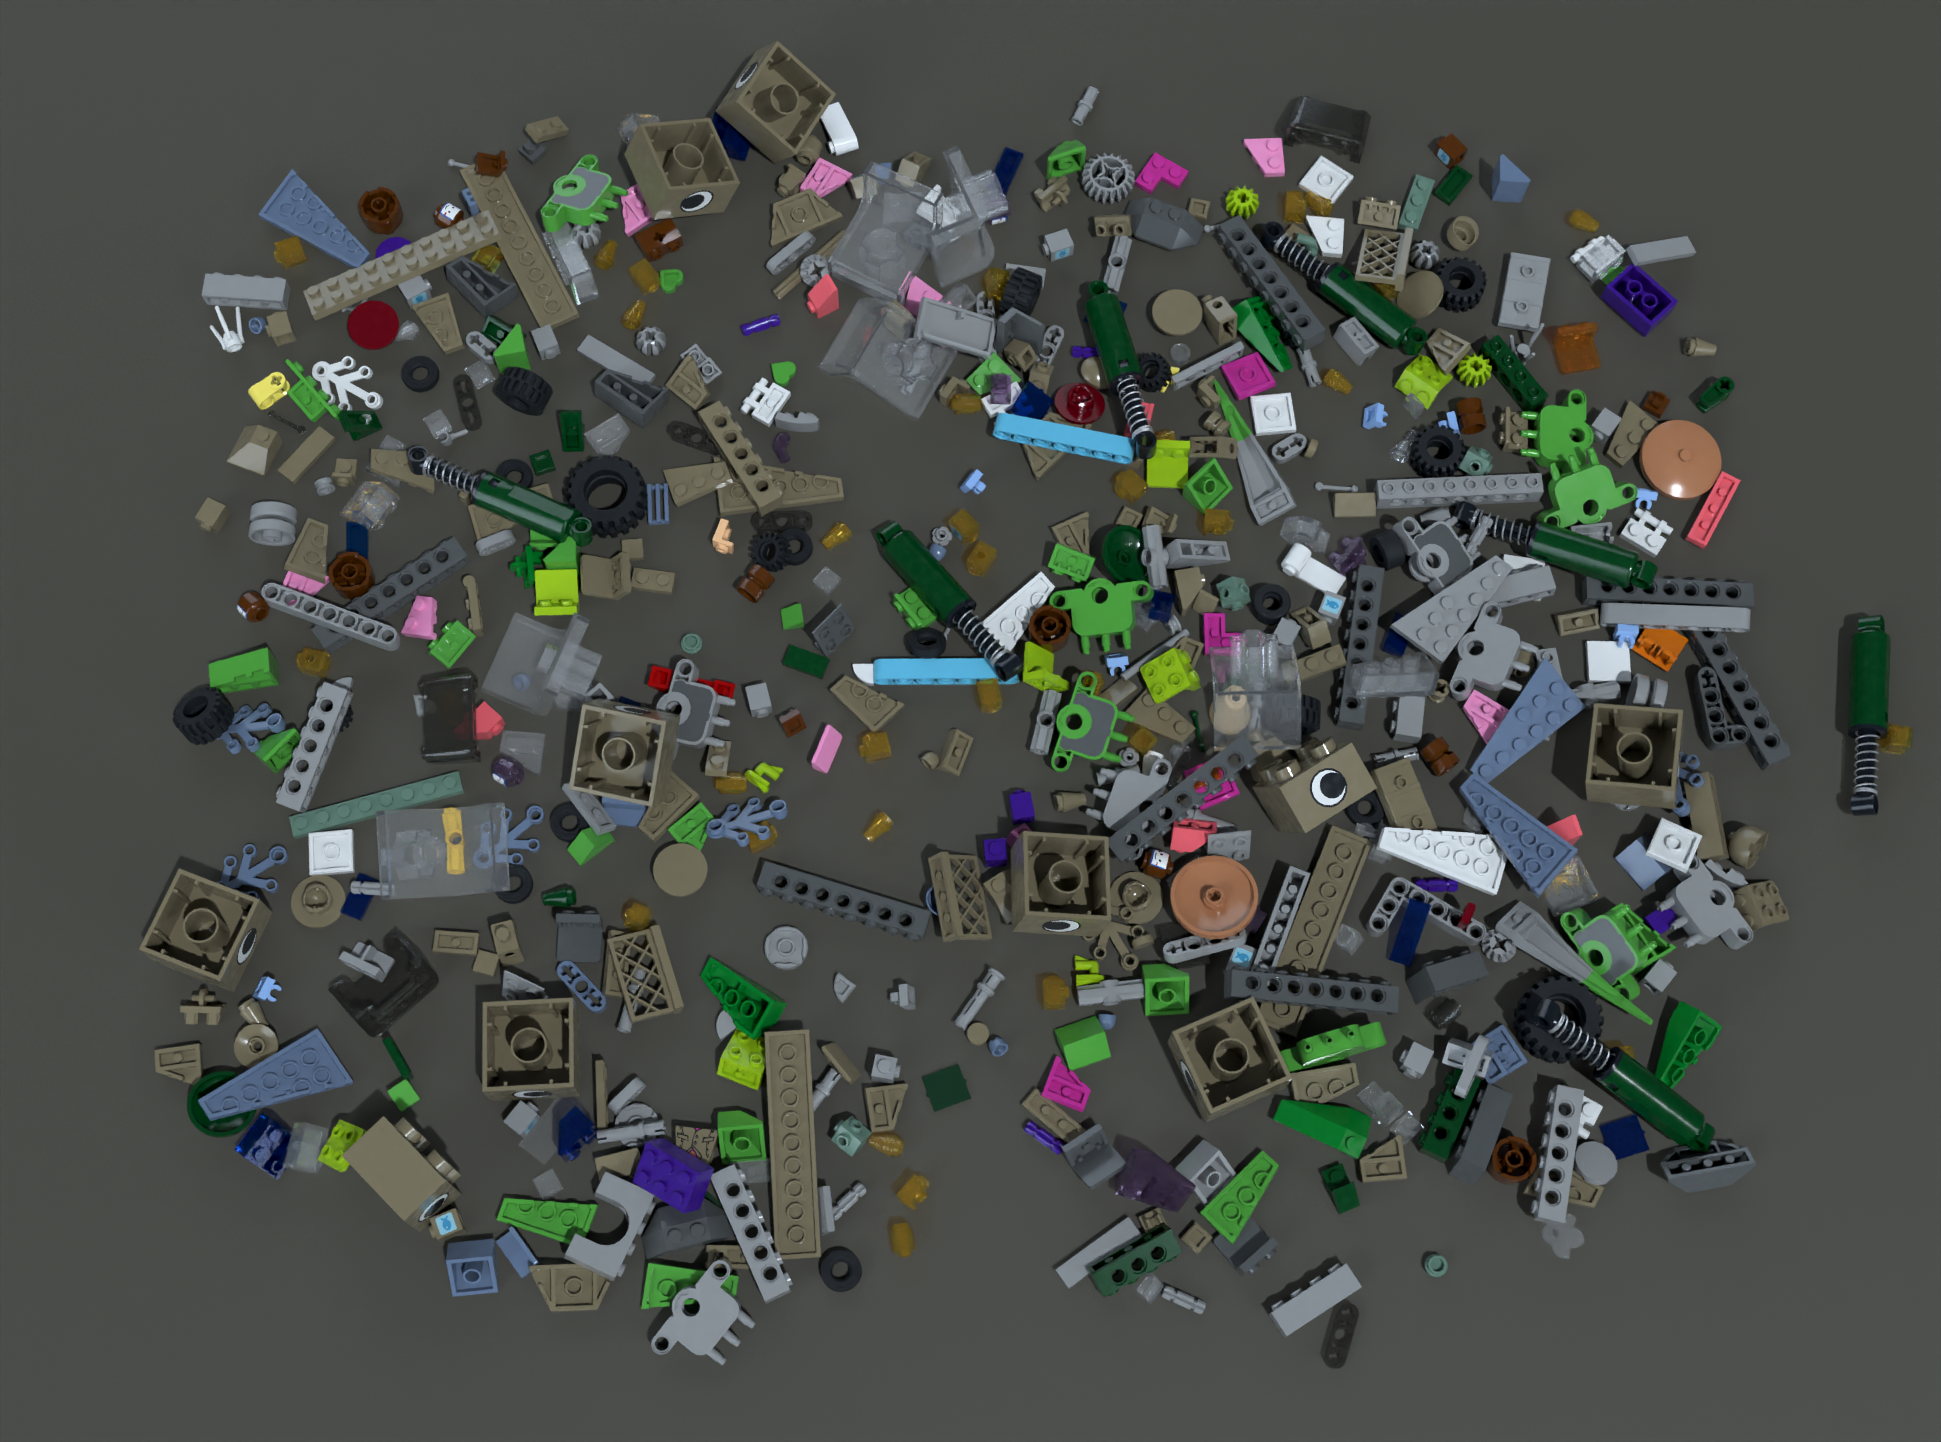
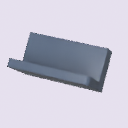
M602 796V805L617 826H639L647 811L646 805Z
M511 1226L508 1228L510 1231L497 1240L496 1243L520 1277L524 1279L531 1274L529 1266L541 1265V1263L518 1231Z

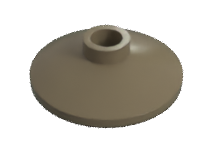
M263 1024L246 1026L238 1033L234 1042L236 1058L248 1068H252L278 1052L279 1048L275 1032ZM258 1042L262 1044L261 1050L256 1049Z

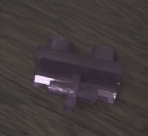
M1346 536L1341 544L1345 552L1341 554L1334 551L1330 555V563L1337 568L1339 574L1344 576L1350 568L1354 570L1360 564L1366 565L1364 557L1367 554L1364 552L1363 538L1357 536L1356 539H1352Z

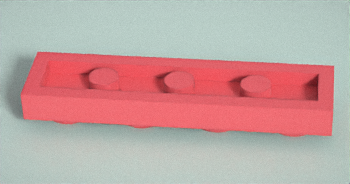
M1723 471L1720 473L1685 540L1702 549L1706 547L1741 480Z

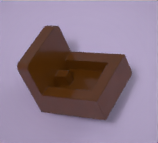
M500 150L498 155L481 152L476 154V174L500 177L502 172L506 171L508 160L505 158V151Z

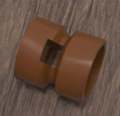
M1466 398L1456 403L1455 408L1457 416L1460 417L1458 422L1462 434H1476L1487 428L1485 415L1482 414L1484 410L1480 398Z
M753 564L748 571V578L743 577L737 584L736 589L744 598L757 604L764 595L763 590H768L775 582V579L766 569L758 564Z
M1443 737L1435 739L1420 751L1425 761L1432 763L1431 768L1438 777L1447 773L1460 762L1456 754L1448 750L1449 745Z

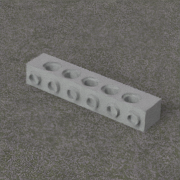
M324 682L318 688L316 703L310 708L308 723L302 728L300 733V743L293 750L292 763L285 770L284 783L277 790L276 803L299 812H307L354 693ZM332 702V709L329 712H326V704ZM324 722V729L318 732V724ZM316 742L317 747L315 751L310 752V744ZM308 762V770L302 772V764ZM300 782V790L295 793L293 787L295 783Z
M1292 866L1289 867L1250 971L1260 968L1266 969L1267 973L1274 974L1311 873ZM1247 979L1246 986L1251 989L1252 982Z
M1556 1085L1553 1090L1549 1091L1547 1102L1550 1103V1110L1546 1112L1544 1125H1547L1546 1134L1543 1133L1541 1139V1147H1544L1543 1156H1539L1537 1166L1540 1169V1176L1536 1178L1534 1191H1537V1196L1531 1205V1213H1534L1533 1220L1559 1226L1565 1223L1584 1090ZM1559 1105L1566 1107L1568 1111L1567 1116L1560 1114L1558 1110ZM1556 1127L1563 1129L1564 1138L1556 1135ZM1553 1149H1557L1561 1153L1560 1160L1553 1157ZM1549 1171H1554L1557 1174V1182L1550 1180ZM1546 1193L1554 1196V1204H1549L1546 1201Z
M733 1164L712 1174L711 1181L765 1303L767 1304L790 1293L789 1286L793 1285L788 1272L783 1273L781 1270L782 1258L778 1251L773 1252L770 1244L774 1243L769 1230L764 1232L761 1223L765 1222L760 1209L755 1211L752 1202L756 1200L751 1189L746 1190L743 1182L746 1181L742 1169H736ZM731 1186H738L740 1188L737 1196L732 1197L728 1195V1190ZM742 1206L749 1208V1213L746 1217L737 1216V1210ZM750 1227L758 1229V1235L755 1238H748L746 1236V1232ZM759 1248H766L768 1250V1254L764 1259H758L755 1256ZM768 1269H775L777 1276L773 1280L765 1279V1272Z

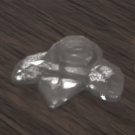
M1566 1214L1564 1224L1559 1226L1546 1223L1542 1229L1543 1239L1551 1244L1555 1255L1563 1259H1569L1570 1248L1580 1247L1585 1242L1582 1233L1574 1228L1576 1217L1572 1214ZM1553 1229L1555 1230L1556 1236H1554L1552 1233Z

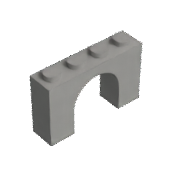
M605 1172L595 1192V1197L618 1207L625 1214L628 1223L627 1233L620 1241L612 1245H600L575 1234L564 1259L614 1281L616 1276H622L626 1267L623 1261L626 1255H632L636 1247V1243L633 1240L636 1234L641 1236L646 1226L643 1219L646 1213L651 1215L656 1202L653 1201L654 1195L648 1191Z

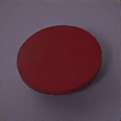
M366 301L358 305L350 314L348 332L358 346L368 350H379L390 345L397 337L399 319L390 305L382 301Z
M1071 383L1063 386L1056 393L1054 400L1057 413L1066 421L1079 425L1091 424L1101 418L1105 409V401L1102 394L1094 387L1084 383Z

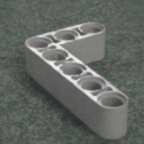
M1397 877L1391 881L1366 924V931L1370 936H1382L1401 905L1468 945L1475 946L1486 936L1485 926L1471 918L1469 925L1464 930L1453 926L1450 919L1454 918L1459 921L1462 915L1460 910L1402 877ZM1393 886H1400L1403 893H1396ZM1412 897H1419L1422 904H1415ZM1383 904H1390L1393 911H1386L1383 908ZM1431 908H1438L1441 912V915H1434L1431 911ZM1372 922H1380L1382 929H1375ZM1470 930H1476L1479 938L1472 937Z

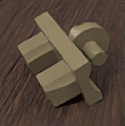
M1064 175L1060 178L1051 177L1048 180V188L1046 190L1039 188L1034 192L1035 200L1040 203L1043 212L1046 213L1057 204L1065 206L1068 203L1066 197L1071 190L1067 184L1068 179Z
M1113 214L1096 215L1094 217L1096 237L1132 235L1131 215Z
M202 988L199 995H192V1001H199V1003L181 1005L180 1012L184 1013L186 1024H199L200 1013H207L206 1024L218 1025L221 1023L222 1012L226 1011L227 1004L208 1003L215 1002L216 997L215 995H209L208 990Z

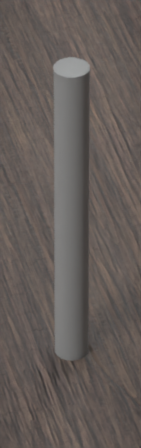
M1183 629L1120 674L1123 681L1128 680L1139 672L1143 665L1177 645V642L1183 637H1188L1190 635L1188 630Z

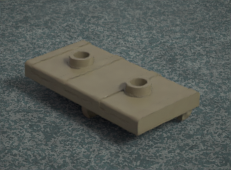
M1409 757L1371 771V777L1377 786L1376 792L1391 828L1439 832Z

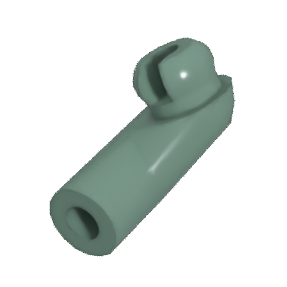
M1297 233L1294 241L1303 244L1306 252L1311 251L1310 255L1315 258L1319 251L1316 240L1311 236Z

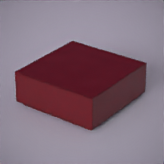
M1468 902L1464 907L1457 927L1464 930L1469 925L1476 909L1475 904Z

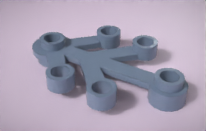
M267 703L261 704L254 712L250 706L244 705L234 714L233 722L228 727L229 729L216 740L223 739L230 753L236 754L240 752L242 745L238 740L233 739L229 733H238L245 741V746L248 750L256 752L261 747V744L248 732L270 730L271 732L280 733L285 729V720L278 713L271 715L272 709ZM260 717L267 718L263 722H254ZM241 718L244 719V720H242L239 724H235V723L238 722Z
M1681 752V762L1686 763L1690 769H1696L1700 766V760L1696 755H1687ZM1691 760H1696L1694 764H1690ZM1680 768V778L1688 781L1695 788L1703 786L1704 779L1701 774H1692ZM1700 778L1699 782L1694 783L1695 779ZM1679 780L1676 809L1672 810L1677 816L1684 817L1690 813L1691 805L1683 798ZM1683 803L1682 807L1677 808L1679 804Z
M759 798L749 799L747 806L742 812L738 804H731L727 807V811L721 819H713L707 824L706 833L712 839L726 837L736 840L737 845L740 847L749 844V836L746 832L738 833L732 829L739 828L757 834L760 840H767L771 836L769 827L753 823L772 817L778 820L784 819L788 813L787 804L784 800H775L770 804L769 810L751 815L752 812L759 811L762 807Z
M531 806L527 810V818L510 832L509 822L512 820L513 814L508 808L501 809L499 812L501 819L499 841L492 847V836L496 833V827L491 822L485 823L482 827L484 832L483 847L475 855L476 864L482 869L492 868L496 863L522 866L524 858L520 853H513L512 855H502L499 853L503 849H527L531 853H537L541 848L537 839H515L533 824L537 825L543 822L545 818L543 809L539 806ZM508 812L510 815L508 818H503V813ZM534 814H540L538 819H533ZM488 826L493 827L491 832H486ZM532 843H537L535 849L530 848ZM490 856V860L484 862L483 857ZM515 857L521 858L518 863H514L513 860Z
M247 844L243 848L244 855L238 876L231 881L232 871L238 867L239 862L234 856H227L224 859L225 867L222 877L216 883L234 890L241 885L265 889L269 893H276L279 889V884L274 879L263 880L254 877L275 864H285L289 855L283 847L276 846L270 850L269 858L250 869L252 858L257 856L258 850L253 844ZM248 849H254L252 854H247ZM279 854H283L281 860H277ZM230 860L235 861L232 866H228ZM275 883L273 889H268L269 884ZM239 891L250 896L256 895V898L260 899L259 894L255 891H249L248 893Z

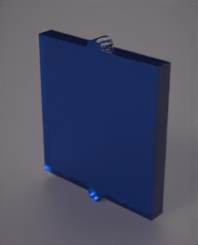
M1027 381L1010 412L1014 415L1042 420L1054 400L1045 394L1043 389H1039L1030 381Z
M1637 1115L1599 1126L1605 1141L1604 1145L1612 1151L1616 1160L1650 1150L1644 1136L1645 1131L1642 1130Z

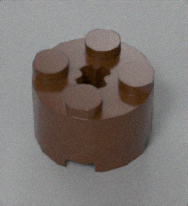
M377 187L378 189L370 192L366 191L359 201L360 214L366 227L374 233L393 234L403 220V210L396 194L385 187Z
M345 552L338 555L332 566H329L328 575L335 590L344 599L353 600L356 597H361L375 585L376 577L370 563L356 552Z
M1053 605L1038 608L1030 618L1028 628L1029 641L1051 653L1061 650L1067 645L1071 629L1070 617L1063 609L1060 610L1053 607Z
M1509 1136L1495 1144L1487 1166L1488 1173L1502 1184H1518L1534 1172L1537 1165L1536 1153L1533 1152L1528 1141L1520 1137ZM1512 1157V1161L1515 1162V1164L1511 1165L1508 1161V1158Z

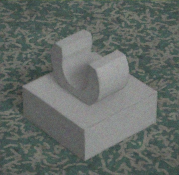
M900 984L899 992L890 993V1001L900 1004V1007L906 1010L916 1009L915 988L909 984Z

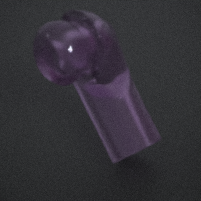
M787 432L779 434L773 445V449L781 463H786L790 460V456L786 451L790 440V435Z

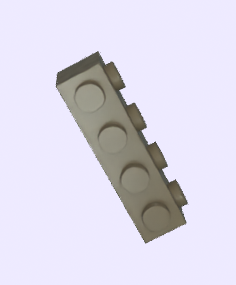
M1709 772L1699 773L1704 779V784L1700 788L1693 787L1691 783L1683 779L1684 784H1681L1682 793L1691 805V811L1687 815L1690 817L1692 824L1689 825V830L1702 835L1695 854L1703 863H1706L1709 859L1718 861L1729 858L1714 776ZM1700 778L1695 779L1694 783L1699 782Z

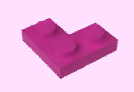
M1155 152L1135 180L1134 186L1150 195L1161 180L1179 189L1188 176L1189 171Z
M1204 613V655L1246 656V633H1225V613Z

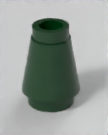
M566 886L543 893L542 899L544 906L570 908L571 905H576L577 897L575 889Z

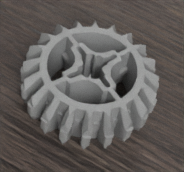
M1104 152L1102 157L1097 154L1095 159L1090 158L1089 163L1085 164L1082 171V185H1084L1085 192H1089V198L1095 196L1096 202L1101 199L1104 204L1107 200L1110 201L1111 205L1114 203V200L1120 202L1122 197L1126 199L1128 193H1131L1135 182L1132 164H1128L1127 159L1121 160V155L1114 157L1113 152L1110 156H1107ZM1097 171H1100V174H1098L1097 177L1093 179V175ZM1123 178L1124 181L1117 186L1116 182H1118L1119 179Z

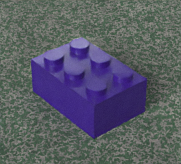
M1633 262L1606 286L1600 297L1644 337L1670 315L1678 303L1672 295L1639 266H1634Z
M659 1138L646 1142L633 1183L685 1214L701 1208L714 1168L664 1138Z

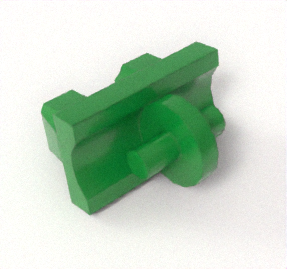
M525 546V551L521 554L522 562L520 556L515 557V562L510 564V571L516 572L517 578L524 577V589H531L532 585L535 584L534 565H542L543 552L532 550V546Z

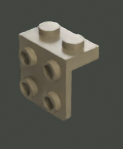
M621 552L611 559L586 554L580 557L582 593L588 596L617 601L630 594L632 582L630 580L631 563L629 562V553Z
M1772 880L1746 885L1732 892L1735 901L1733 908L1739 911L1753 932L1765 926L1789 920L1787 908L1783 904L1779 890Z

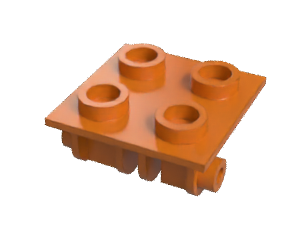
M1644 629L1631 650L1668 672L1689 639L1674 630Z

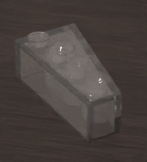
M566 221L562 228L556 232L545 230L542 233L546 245L550 244L548 248L552 258L556 257L555 264L559 272L562 271L563 274L561 276L564 284L569 286L576 304L579 305L599 297L591 269L569 223Z
M1421 651L1417 652V656L1411 657L1410 654L1402 655L1401 659L1397 660L1390 657L1385 658L1384 662L1381 663L1374 660L1353 664L1348 687L1354 697L1360 699L1366 697H1424L1434 695L1439 672L1427 655Z

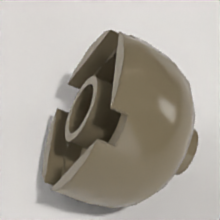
M1743 826L1736 832L1732 831L1727 838L1730 858L1740 867L1750 869L1760 857L1757 855L1760 849L1764 850L1769 834L1756 826Z

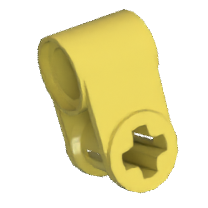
M274 372L259 383L251 386L248 394L259 409L264 410L286 396L290 390V384L282 373Z

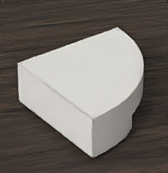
M853 664V671L856 677L864 684L874 686V664Z

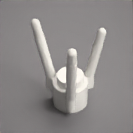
M215 306L225 332L223 334L224 338L221 337L213 325L210 326V329L221 343L223 350H227V352L240 350L242 344L245 343L242 335L240 307H236L238 332L236 334L234 331H229L219 306Z

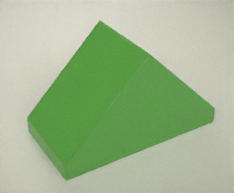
M590 827L582 830L567 850L581 867L613 843L615 839L609 832L597 836Z

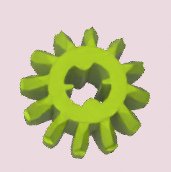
M1246 185L1242 189L1236 186L1235 190L1229 191L1225 203L1226 211H1231V217L1240 215L1241 218L1244 216L1248 219L1250 215L1254 216L1256 209L1259 207L1258 194H1253V188L1247 190Z
M1475 352L1471 356L1466 354L1463 360L1458 363L1457 375H1460V381H1466V387L1472 384L1476 388L1478 384L1483 386L1490 379L1492 366L1488 365L1489 359L1483 360V354L1479 357L1476 356Z

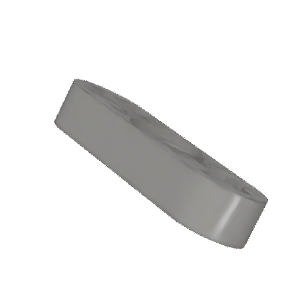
M808 230L804 231L768 261L766 268L773 275L779 274L811 248L816 238Z
M1050 326L1044 335L1042 349L1049 348L1052 354L1044 356L1041 353L1037 356L1038 359L1036 361L1046 362L1049 365L1052 364L1064 340V330L1060 326ZM1055 333H1058V337H1057V336L1055 337V339H1054V341H1053V344H1052V343H1051L1052 335H1054ZM1033 364L1029 367V373L1032 369Z
M1482 1035L1478 1036L1455 1088V1095L1466 1098L1489 1046V1038Z

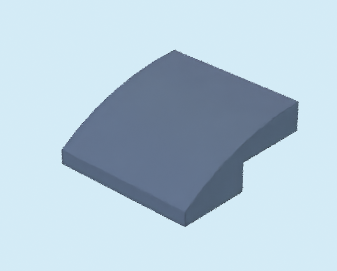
M1504 1024L1485 1035V1037L1490 1039L1487 1049L1495 1052L1489 1065L1490 1069L1485 1076L1489 1084L1497 1082L1528 1062Z

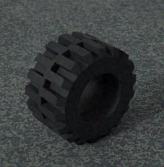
M1455 257V260L1450 258L1447 260V263L1441 264L1436 274L1442 280L1444 287L1443 297L1439 305L1441 307L1446 306L1448 311L1453 309L1455 313H1459L1460 310L1467 312L1468 308L1473 309L1479 303L1486 288V273L1481 271L1482 266H1477L1476 261H1469L1467 257H1464V259ZM1450 281H1463L1469 289H1457Z
M1018 267L1010 276L1000 302V314L1004 315L1013 307L1030 316L1041 292L1042 276Z
M512 366L506 368L495 390L497 396L506 405L516 411L533 416H540L553 394L552 387L542 377L527 369Z
M1433 425L1431 429L1428 426L1424 431H1420L1410 450V463H1413V470H1418L1417 474L1419 476L1424 475L1425 478L1452 477L1459 469L1465 453L1463 439L1459 440L1460 435L1458 432L1454 434V429L1450 428L1448 430L1445 425H1441L1440 428L1437 425ZM1438 447L1446 453L1448 458H1433L1428 453L1427 448Z
M205 687L197 689L195 692L189 693L187 697H184L176 706L177 709L173 712L174 717L172 719L174 725L190 743L205 745L220 738L229 729L228 727L233 722L234 710L218 690Z
M1288 693L1273 696L1267 701L1266 727L1275 733L1288 736H1303L1315 733L1320 730L1321 703L1318 699L1304 694Z

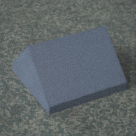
M1504 154L1499 157L1492 175V201L1520 203L1531 180Z
M1648 833L1636 839L1614 858L1642 892L1673 868L1645 855L1652 840Z

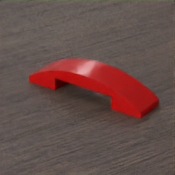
M652 665L648 687L668 693L674 675L673 670ZM699 678L697 680V683L712 687L719 695L733 698L736 684L716 679L714 682Z

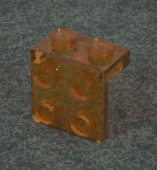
M1581 322L1574 326L1563 325L1556 329L1551 340L1562 374L1596 370L1601 366L1593 339L1598 330L1596 322Z

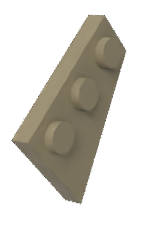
M1629 400L1605 457L1621 469L1639 451L1646 436L1660 424Z
M1148 688L1125 711L1135 716L1134 722L1130 723L1137 725L1138 728L1143 730L1147 729L1154 732L1158 736L1182 745L1196 730L1190 722L1165 701L1161 704L1155 703Z

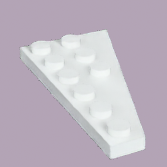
M1385 827L1381 831L1376 849L1492 896L1497 895L1507 861V856L1491 834L1421 831Z

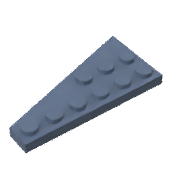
M293 169L258 214L260 219L353 269L359 268L371 258L367 249L347 230L345 225L336 218L333 212L311 191Z
M1546 657L1543 658L1539 667L1531 676L1529 682L1470 768L1472 773L1487 783L1585 708Z
M1473 773L1460 787L1459 792L1538 898L1577 854L1578 849Z
M317 1028L198 1100V1103L209 1120L212 1121L345 1087L354 1083Z

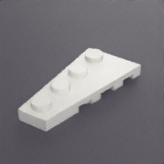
M1040 572L983 621L984 628L988 627V632L994 634L993 638L995 640L999 639V644L1001 646L1004 645L1005 649L1011 652L1028 627L1034 611L1042 607L1055 586Z

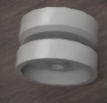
M273 501L259 502L252 505L250 508L249 519L251 523L249 525L248 537L256 543L268 546H285L294 543L296 540V528L294 525L297 523L298 515L296 508L285 503Z
M1637 673L1631 682L1625 705L1663 708L1667 696L1668 681L1655 678L1650 683L1649 676Z

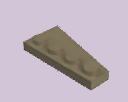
M548 483L529 488L553 499ZM476 505L468 506L478 541L519 525Z

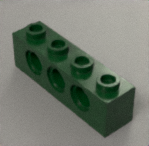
M1496 335L1482 344L1477 356L1479 357L1483 354V360L1489 359L1488 365L1492 366L1491 373L1521 410L1535 412L1541 408L1548 394L1502 338Z
M1458 1068L1452 1073H1447L1443 1082L1446 1088L1443 1093L1439 1092L1435 1104L1438 1105L1435 1113L1431 1112L1427 1119L1428 1130L1426 1133L1422 1132L1418 1140V1144L1421 1145L1418 1152L1441 1163L1448 1159L1481 1079L1475 1077L1466 1098L1454 1099L1451 1091L1455 1090L1463 1072ZM1444 1109L1452 1113L1453 1117L1451 1120L1443 1116ZM1435 1129H1439L1443 1132V1140H1439L1435 1137Z
M1162 1223L1089 1265L1086 1269L1098 1292L1103 1297L1112 1296L1121 1287L1135 1283L1145 1273H1151L1164 1262L1174 1260L1182 1250L1171 1228ZM1158 1246L1157 1252L1151 1254L1152 1249ZM1139 1258L1135 1265H1131L1134 1259ZM1119 1269V1273L1112 1277V1273Z

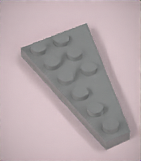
M1496 555L1393 623L1390 628L1439 664H1442L1513 567Z

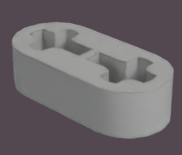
M470 332L466 336V344L469 350L487 364L496 363L494 356H487L485 349L490 353H494L498 349L497 346L480 332ZM472 340H479L481 346H479L477 343L472 344Z
M1295 433L1273 446L1271 451L1272 461L1277 464H1283L1301 454L1307 444L1305 436ZM1294 441L1297 443L1301 442L1300 447L1298 445L1293 446ZM1277 451H1279L1280 453L1283 452V451H1285V452H1284V456H1283V457H1282L1281 455H1278V456H1277V455H1276V454H1277Z
M508 529L479 540L475 546L480 556H487L513 545L516 542L513 531Z
M639 1077L633 1079L608 1104V1108L615 1115H618L623 1108L628 1106L645 1089L646 1084Z

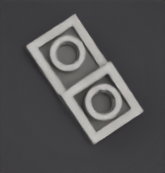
M696 343L680 355L682 361L688 354L694 357L706 385L722 374L712 359L707 357Z
M778 411L775 417L776 427L784 430L813 432L818 431L820 428L819 418L812 413L805 414L800 412L798 417L795 418L790 413Z
M1711 859L1704 864L1713 876V880L1725 883L1731 890L1736 891L1748 884L1745 881V877L1733 868L1725 873L1722 866Z

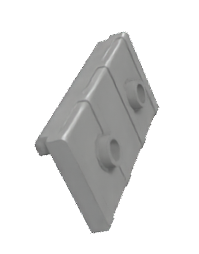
M1511 252L1498 326L1532 332L1537 330L1540 324L1550 258Z
M923 297L920 301L914 338L923 339L988 360L991 356L997 319Z

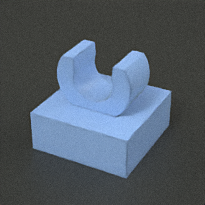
M1376 403L1365 408L1364 428L1371 429L1373 427L1382 428L1386 426L1387 423L1383 422V418L1388 414L1384 411L1383 404Z
M1455 411L1446 413L1448 420L1438 422L1439 428L1441 425H1445L1446 429H1454L1453 433L1456 434L1458 432L1461 437Z
M978 469L974 470L959 489L964 493L972 490L978 495L986 487L983 482L979 481L983 474Z
M1636 487L1638 494L1634 502L1635 507L1639 508L1640 502L1645 500V508L1650 509L1652 506L1651 500H1657L1658 492Z
M1617 624L1613 633V641H1618V648L1622 647L1623 642L1629 643V649L1633 648L1639 633V625Z
M1125 652L1104 655L1105 664L1109 667L1111 676H1114V669L1116 667L1121 668V673L1126 671L1124 665H1129Z
M262 976L252 997L258 1000L267 999L268 1001L275 1002L276 998H273L270 992L272 989L281 991L282 988L274 985L276 980Z

